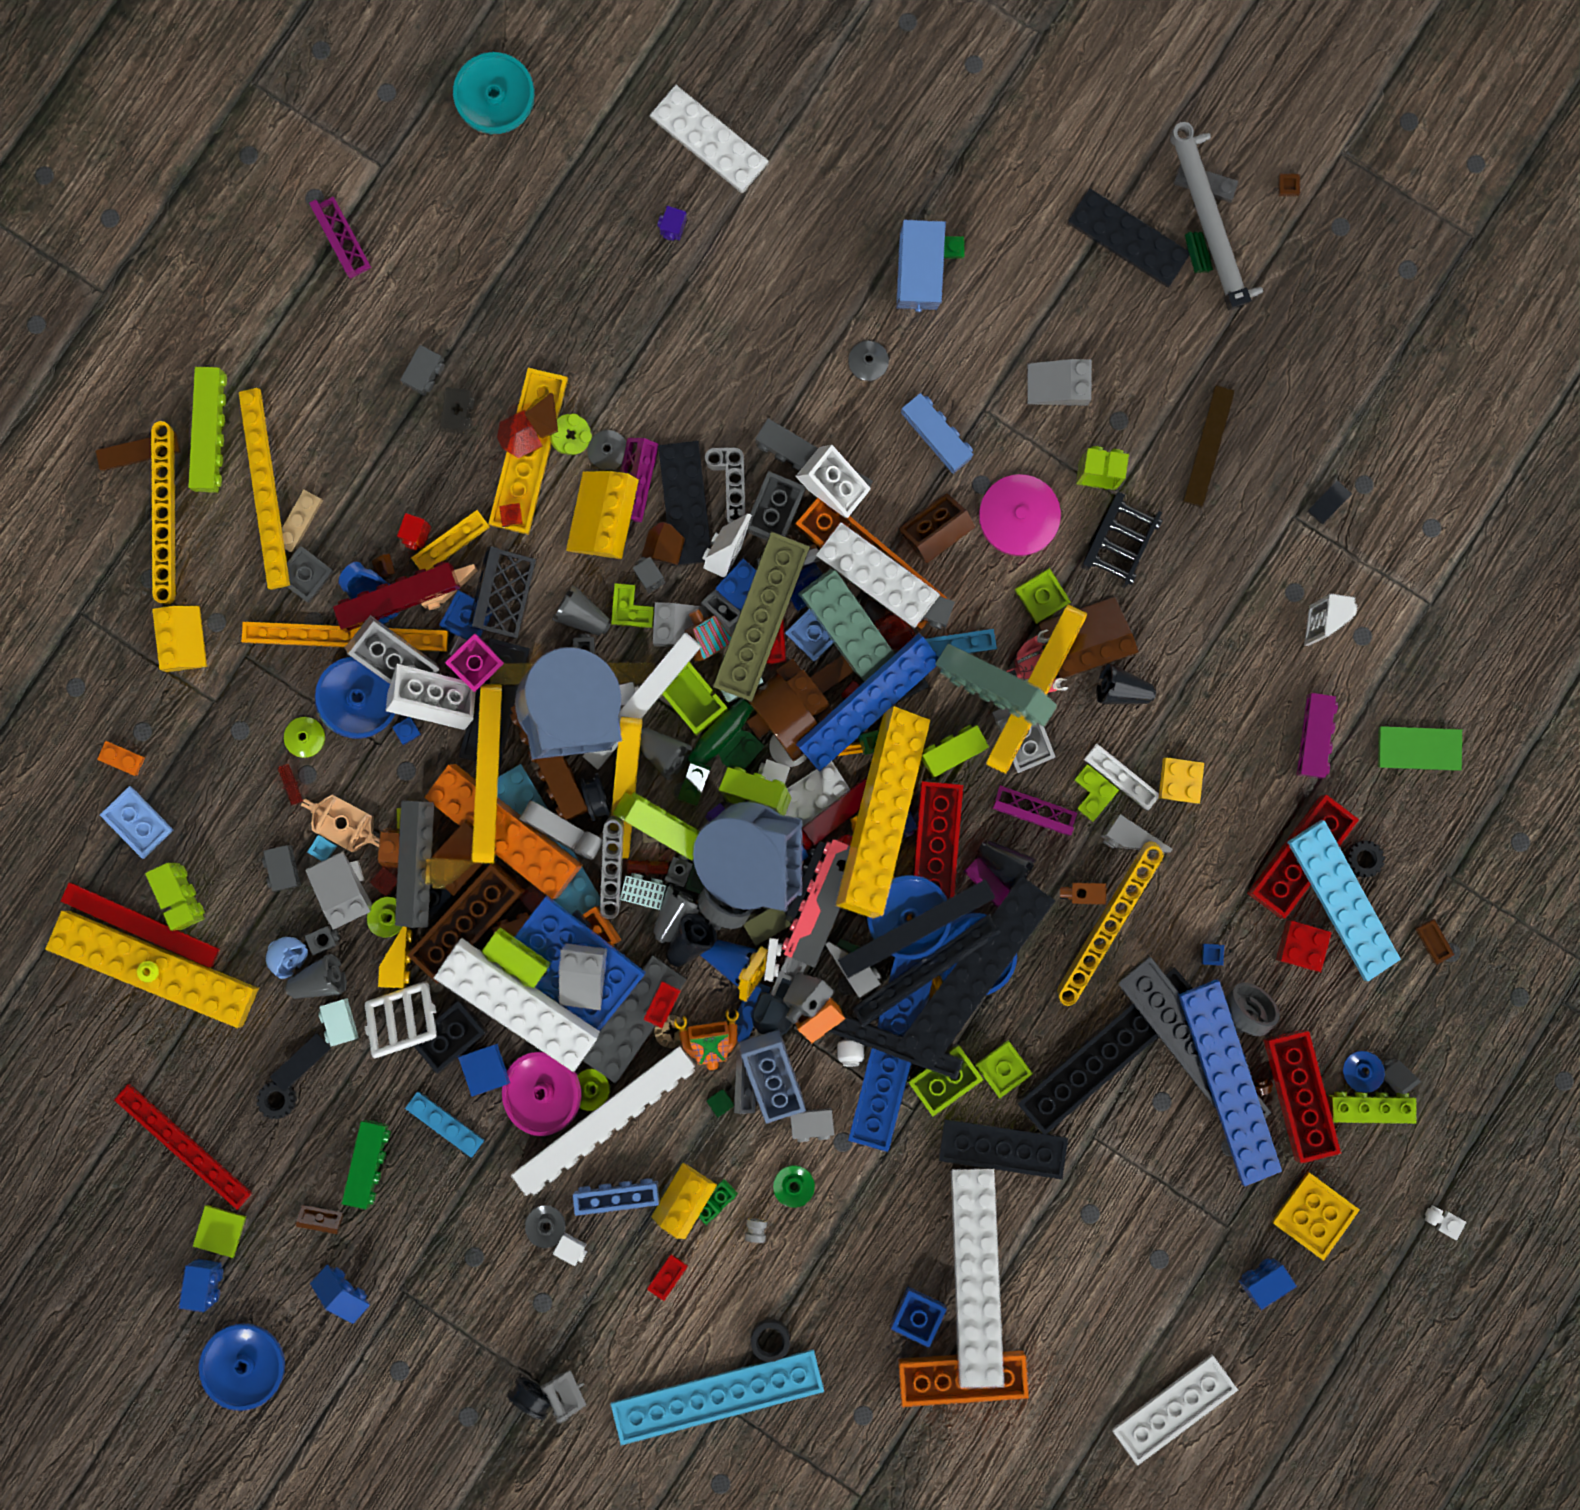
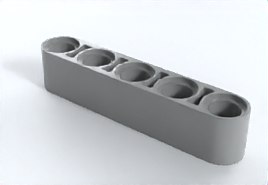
M617 816L609 817L603 829L600 912L606 919L615 918L621 906L624 822ZM616 823L619 826V830L612 831L608 825ZM615 843L618 846V850H609L608 844ZM613 863L617 866V870L610 871L607 865ZM614 884L617 890L609 891L606 885ZM613 904L616 910L608 911L605 905Z

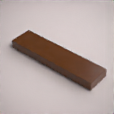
M174 431V453L177 454L181 453L177 433ZM151 437L95 450L99 469L105 471L151 460ZM167 448L160 449L159 457H164L167 454Z

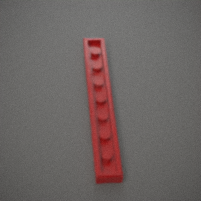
M71 882L68 883L60 900L67 905L209 968L213 967L221 950L179 930H170L166 924Z
M127 1084L114 1099L116 1103L235 1209H240L253 1194L131 1084Z

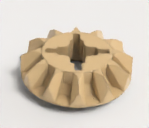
M669 1015L663 1028L655 1026V1038L660 1045L666 1048H675L681 1045L678 1034L680 1030L674 1033L673 1039L670 1034H663V1032L669 1029L670 1025H672L673 1029H678L674 1025L676 1018L679 1025L685 1024L684 1020L677 1015Z

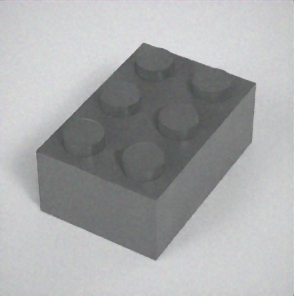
M768 471L750 515L752 516L747 533L764 540H768L770 532L787 537L806 492V487Z

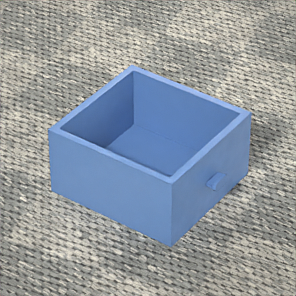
M903 220L899 241L896 308L915 309V312H921L922 309L937 310L941 304L945 222Z

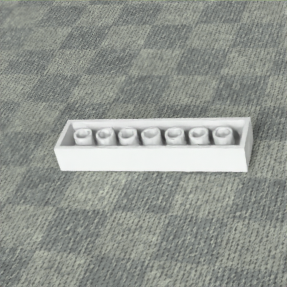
M462 938L434 977V979L573 1072L595 1043L600 1033L596 1028L559 1005L535 987L524 986L518 977L507 974L502 969V966L487 960L485 954Z

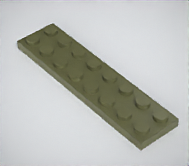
M770 532L714 681V688L748 701L753 700L810 548L809 546Z

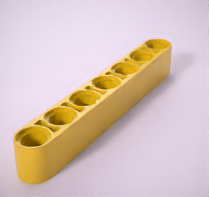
M621 716L620 731L622 741L618 742L611 816H615L613 812L625 792L629 795H632L633 792L636 793L642 732L641 718ZM623 820V858L628 859L632 825ZM610 823V830L617 831L619 826L616 823ZM615 843L608 844L609 850H618V846Z

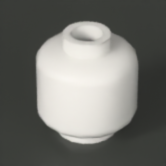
M846 1038L840 1040L837 1043L838 1060L846 1067L859 1066V1063L864 1060V1045Z

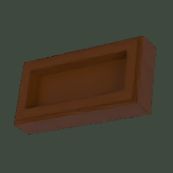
M1431 919L1414 928L1435 965L1455 955L1435 919Z

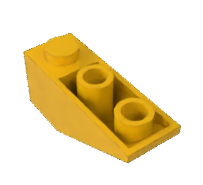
M402 927L379 966L378 987L406 988L407 984L410 983L411 973L408 971V963H411V959L407 956L410 953L409 942L413 940V930H410V927Z

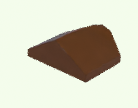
M660 522L648 531L641 557L646 559L651 557L654 561L678 565L685 538L671 524Z

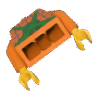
M726 1010L725 1017L729 1020L728 1025L727 1021L689 1026L688 1030H686L687 1018L683 1016L684 1025H679L676 1018L674 1025L680 1030L678 1034L682 1049L691 1058H696L697 1064H706L707 1069L716 1070L719 1067V1062L727 1060L728 1053L733 1050L738 1041L737 1024H735L739 1017L737 1010H735L733 1018H729V1010Z

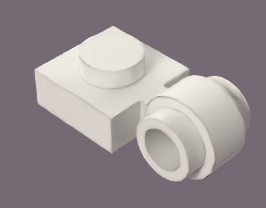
M1433 1205L1431 1208H1428L1424 1214L1426 1216L1424 1220L1434 1226L1439 1223L1436 1228L1437 1230L1457 1240L1466 1222L1447 1211L1442 1216L1443 1211Z

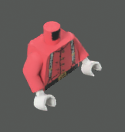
M1047 629L1039 632L1038 636L1031 638L1023 644L1017 652V658L1014 660L1016 668L1007 670V673L1028 682L1046 647V642L1050 639L1044 638V633L1048 631ZM1056 676L1048 693L1057 690H1067L1068 687H1061L1060 685L1062 681L1067 679L1057 678Z

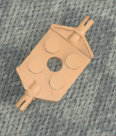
M335 795L328 796L318 804L306 798L303 800L305 803H302L301 806L307 808L312 813V831L351 852L357 851L367 843L379 847L377 842L380 841V838L373 834L374 816ZM341 817L347 821V825L343 829H339L336 825L337 820Z

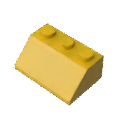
M169 606L152 609L159 669L164 672L207 667L200 606Z
M682 1163L652 1214V1219L659 1227L675 1238L686 1239L717 1184L687 1164Z

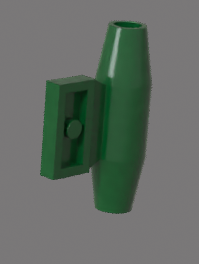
M743 698L722 713L702 735L687 759L690 762L693 760L706 765L719 754L722 763L727 768L734 769L739 767L745 769L765 747L750 732L741 730L754 708Z

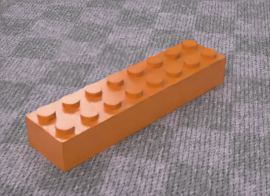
M819 498L813 502L795 523V528L820 549L839 524L843 523L938 592L940 597L948 599L851 516L844 518ZM922 620L915 629L920 632L928 621Z
M457 764L448 765L424 798L429 802H434L435 807L459 826L467 820L474 827L476 779ZM497 797L495 854L552 900L560 897L583 864L548 836L519 819L521 815Z

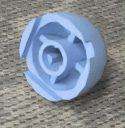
M294 937L277 939L268 946L266 954L267 967L278 978L286 979L294 974L292 971L296 966L299 969L307 958L308 949L305 948L301 941Z

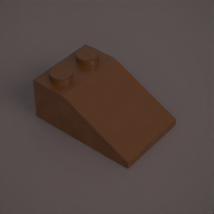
M467 820L431 858V875L453 896L466 887L485 864L472 862L474 827Z

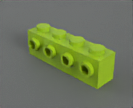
M1334 1092V1095H1328V1105L1333 1122L1416 1124V1098L1410 1097L1409 1093L1405 1095L1396 1093V1096H1389V1093L1376 1092V1096H1368V1093L1355 1092V1096H1347V1092Z

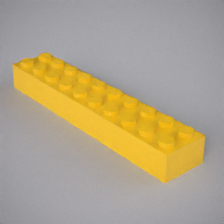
M895 706L883 714L836 906L871 918L884 914L930 720Z
M61 911L45 950L236 1028L244 1026L259 990L258 987L72 911ZM145 961L154 962L158 966V977L152 982H143L137 975L139 965ZM149 968L144 970L145 975L148 976L150 974Z

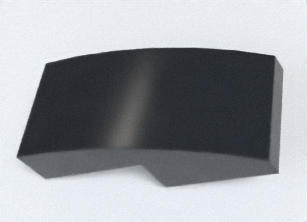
M1336 481L1315 502L1308 512L1323 525L1352 493L1339 481Z

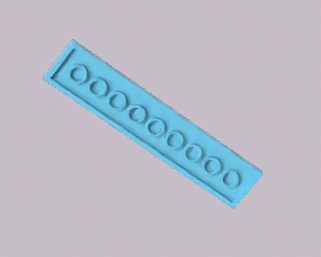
M812 1349L785 1356L775 1362H762L611 1402L620 1444L624 1445L824 1392L815 1352Z

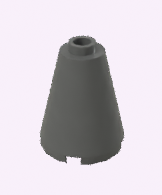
M574 585L567 591L557 608V613L552 617V620L557 623L600 636L602 633L605 635L611 626L608 623L610 618Z
M643 728L640 751L664 778L671 780L672 777L670 775L673 773L677 775L685 766L689 756L687 754L688 749L692 751V747L685 742L652 729Z
M669 884L653 929L654 937L662 943L672 941L682 918L688 914H698L701 911L698 907V901L694 899L695 894L677 884L674 888L672 884Z
M333 954L325 955L288 979L285 986L287 994L293 999L340 995L346 990L347 986L345 972L341 973L339 966H342L341 962Z

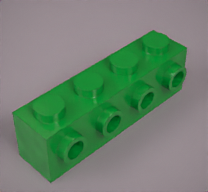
M366 1119L361 1121L343 1195V1205L368 1209L370 1204H374L376 1198L374 1187L375 1184L379 1183L381 1172L378 1170L380 1163L383 1164L386 1151H383L384 1144L388 1143L391 1131L388 1130V1124Z

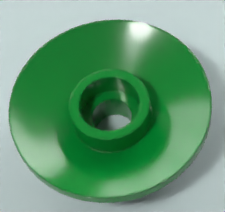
M793 1165L779 1171L774 1179L773 1190L781 1204L791 1208H798L811 1200L815 1190V1183L808 1170L801 1166ZM792 1182H796L798 1184V1187L796 1189H792L790 1187V1184Z

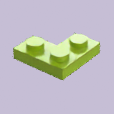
M615 584L611 624L653 628L654 607L634 605L636 586Z
M1088 764L1074 779L1075 782L1089 792L1077 810L1094 822L1119 789Z

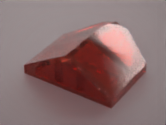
M525 410L501 421L497 433V439L502 449L518 459L543 447L533 426L524 414Z
M893 612L873 622L891 649H902L916 635L911 625Z

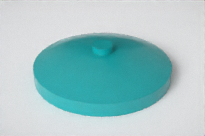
M489 52L475 56L462 66L454 81L453 98L458 113L469 126L483 133L500 134L515 129L526 120L534 104L535 90L528 70L520 61L504 53Z

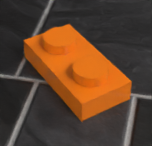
M105 741L97 758L101 762L134 776L138 775L145 759L141 755L108 741Z

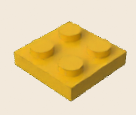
M1163 758L1158 799L1200 804L1204 763Z
M760 947L757 953L754 952L750 957L749 966L747 969L743 968L739 975V999L747 1002L766 972L767 949Z

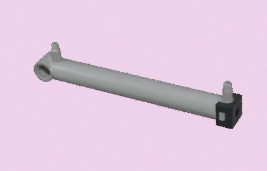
M1180 122L1172 130L1170 141L1176 148L1225 293L1224 300L1228 311L1247 305L1252 301V297L1263 293V289L1258 287L1248 290L1247 287H1244L1197 148V144L1209 140L1211 135L1206 133L1193 137L1194 130L1192 125L1187 122ZM1177 131L1185 132L1186 138H1180Z

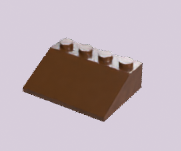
M1115 597L1079 609L1086 612L1087 616L1057 674V678L1066 679L1133 656L1139 652L1133 634ZM1061 616L1038 623L1040 631L1048 630L1044 633L1045 639L1051 637Z

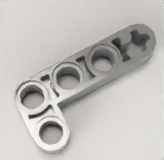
M712 448L708 450L705 454L707 467L711 470H726L727 522L729 524L734 521L731 520L734 519V510H738L739 518L745 515L743 452L738 448ZM712 455H717L720 460L718 463L713 464L709 461V458ZM738 455L740 457L739 462H730V456ZM732 475H739L741 480L738 483H732L730 477ZM733 495H739L742 499L739 503L735 504L730 501V498Z
M531 800L519 818L524 823L587 859H594L603 843V840L598 836L582 831Z

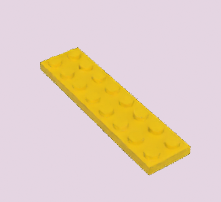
M532 368L527 369L488 523L490 526L529 535L552 443L550 436L545 438L539 437L524 413L536 399L552 393L554 395L556 418H558L568 377Z

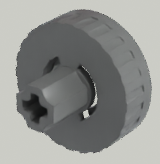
M705 886L698 897V907L707 918L705 920L709 926L712 924L715 930H720L721 927L729 929L742 927L753 909H738L721 902Z
M1239 983L1225 998L1237 1034L1247 1032L1254 1036H1264L1279 1021V1010L1274 1000L1268 993L1254 984Z

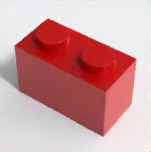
M405 513L397 537L409 549L415 551L417 548L424 549L431 526L426 520Z

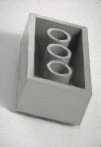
M371 615L345 647L351 657L389 684H391L397 664L432 673H437L439 670L436 662Z

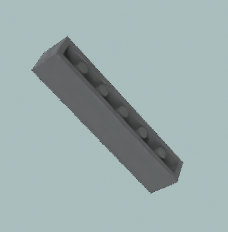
M769 418L755 438V443L758 444L757 448L765 453L770 451L775 454L774 458L782 463H790L793 465L792 469L798 473L818 449ZM857 472L867 485L871 487L873 481Z
M401 801L395 926L428 927L434 802Z

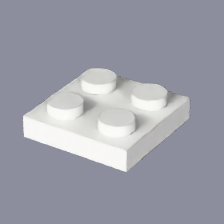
M770 938L765 972V980L773 981L774 977H778L779 964L775 963L776 956L781 955L782 943H778L777 938Z

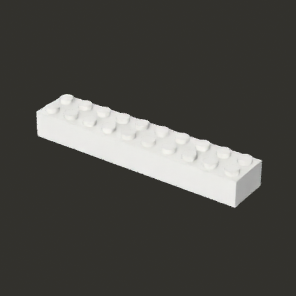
M681 1045L607 1100L605 1104L594 1110L511 1175L526 1196L530 1193L535 1195L546 1185L545 1181L549 1180V1182H552L560 1176L562 1168L569 1169L579 1160L578 1156L580 1154L586 1156L596 1147L594 1144L597 1141L601 1144L612 1135L611 1131L614 1128L618 1131L629 1122L627 1118L631 1115L634 1118L644 1111V1105L648 1102L650 1105L654 1104L661 1098V1092L664 1090L667 1092L671 1091L677 1086L678 1079L683 1077L685 1080L693 1074L696 1065L695 1061L682 1049Z
M994 1169L951 1170L959 1386L961 1388L1004 1387Z

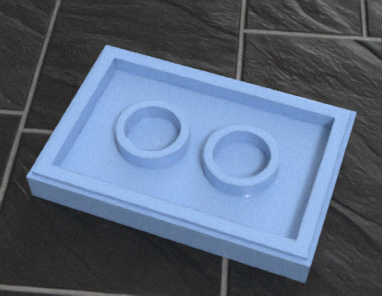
M129 786L100 814L142 859H145L173 831V828L132 786Z

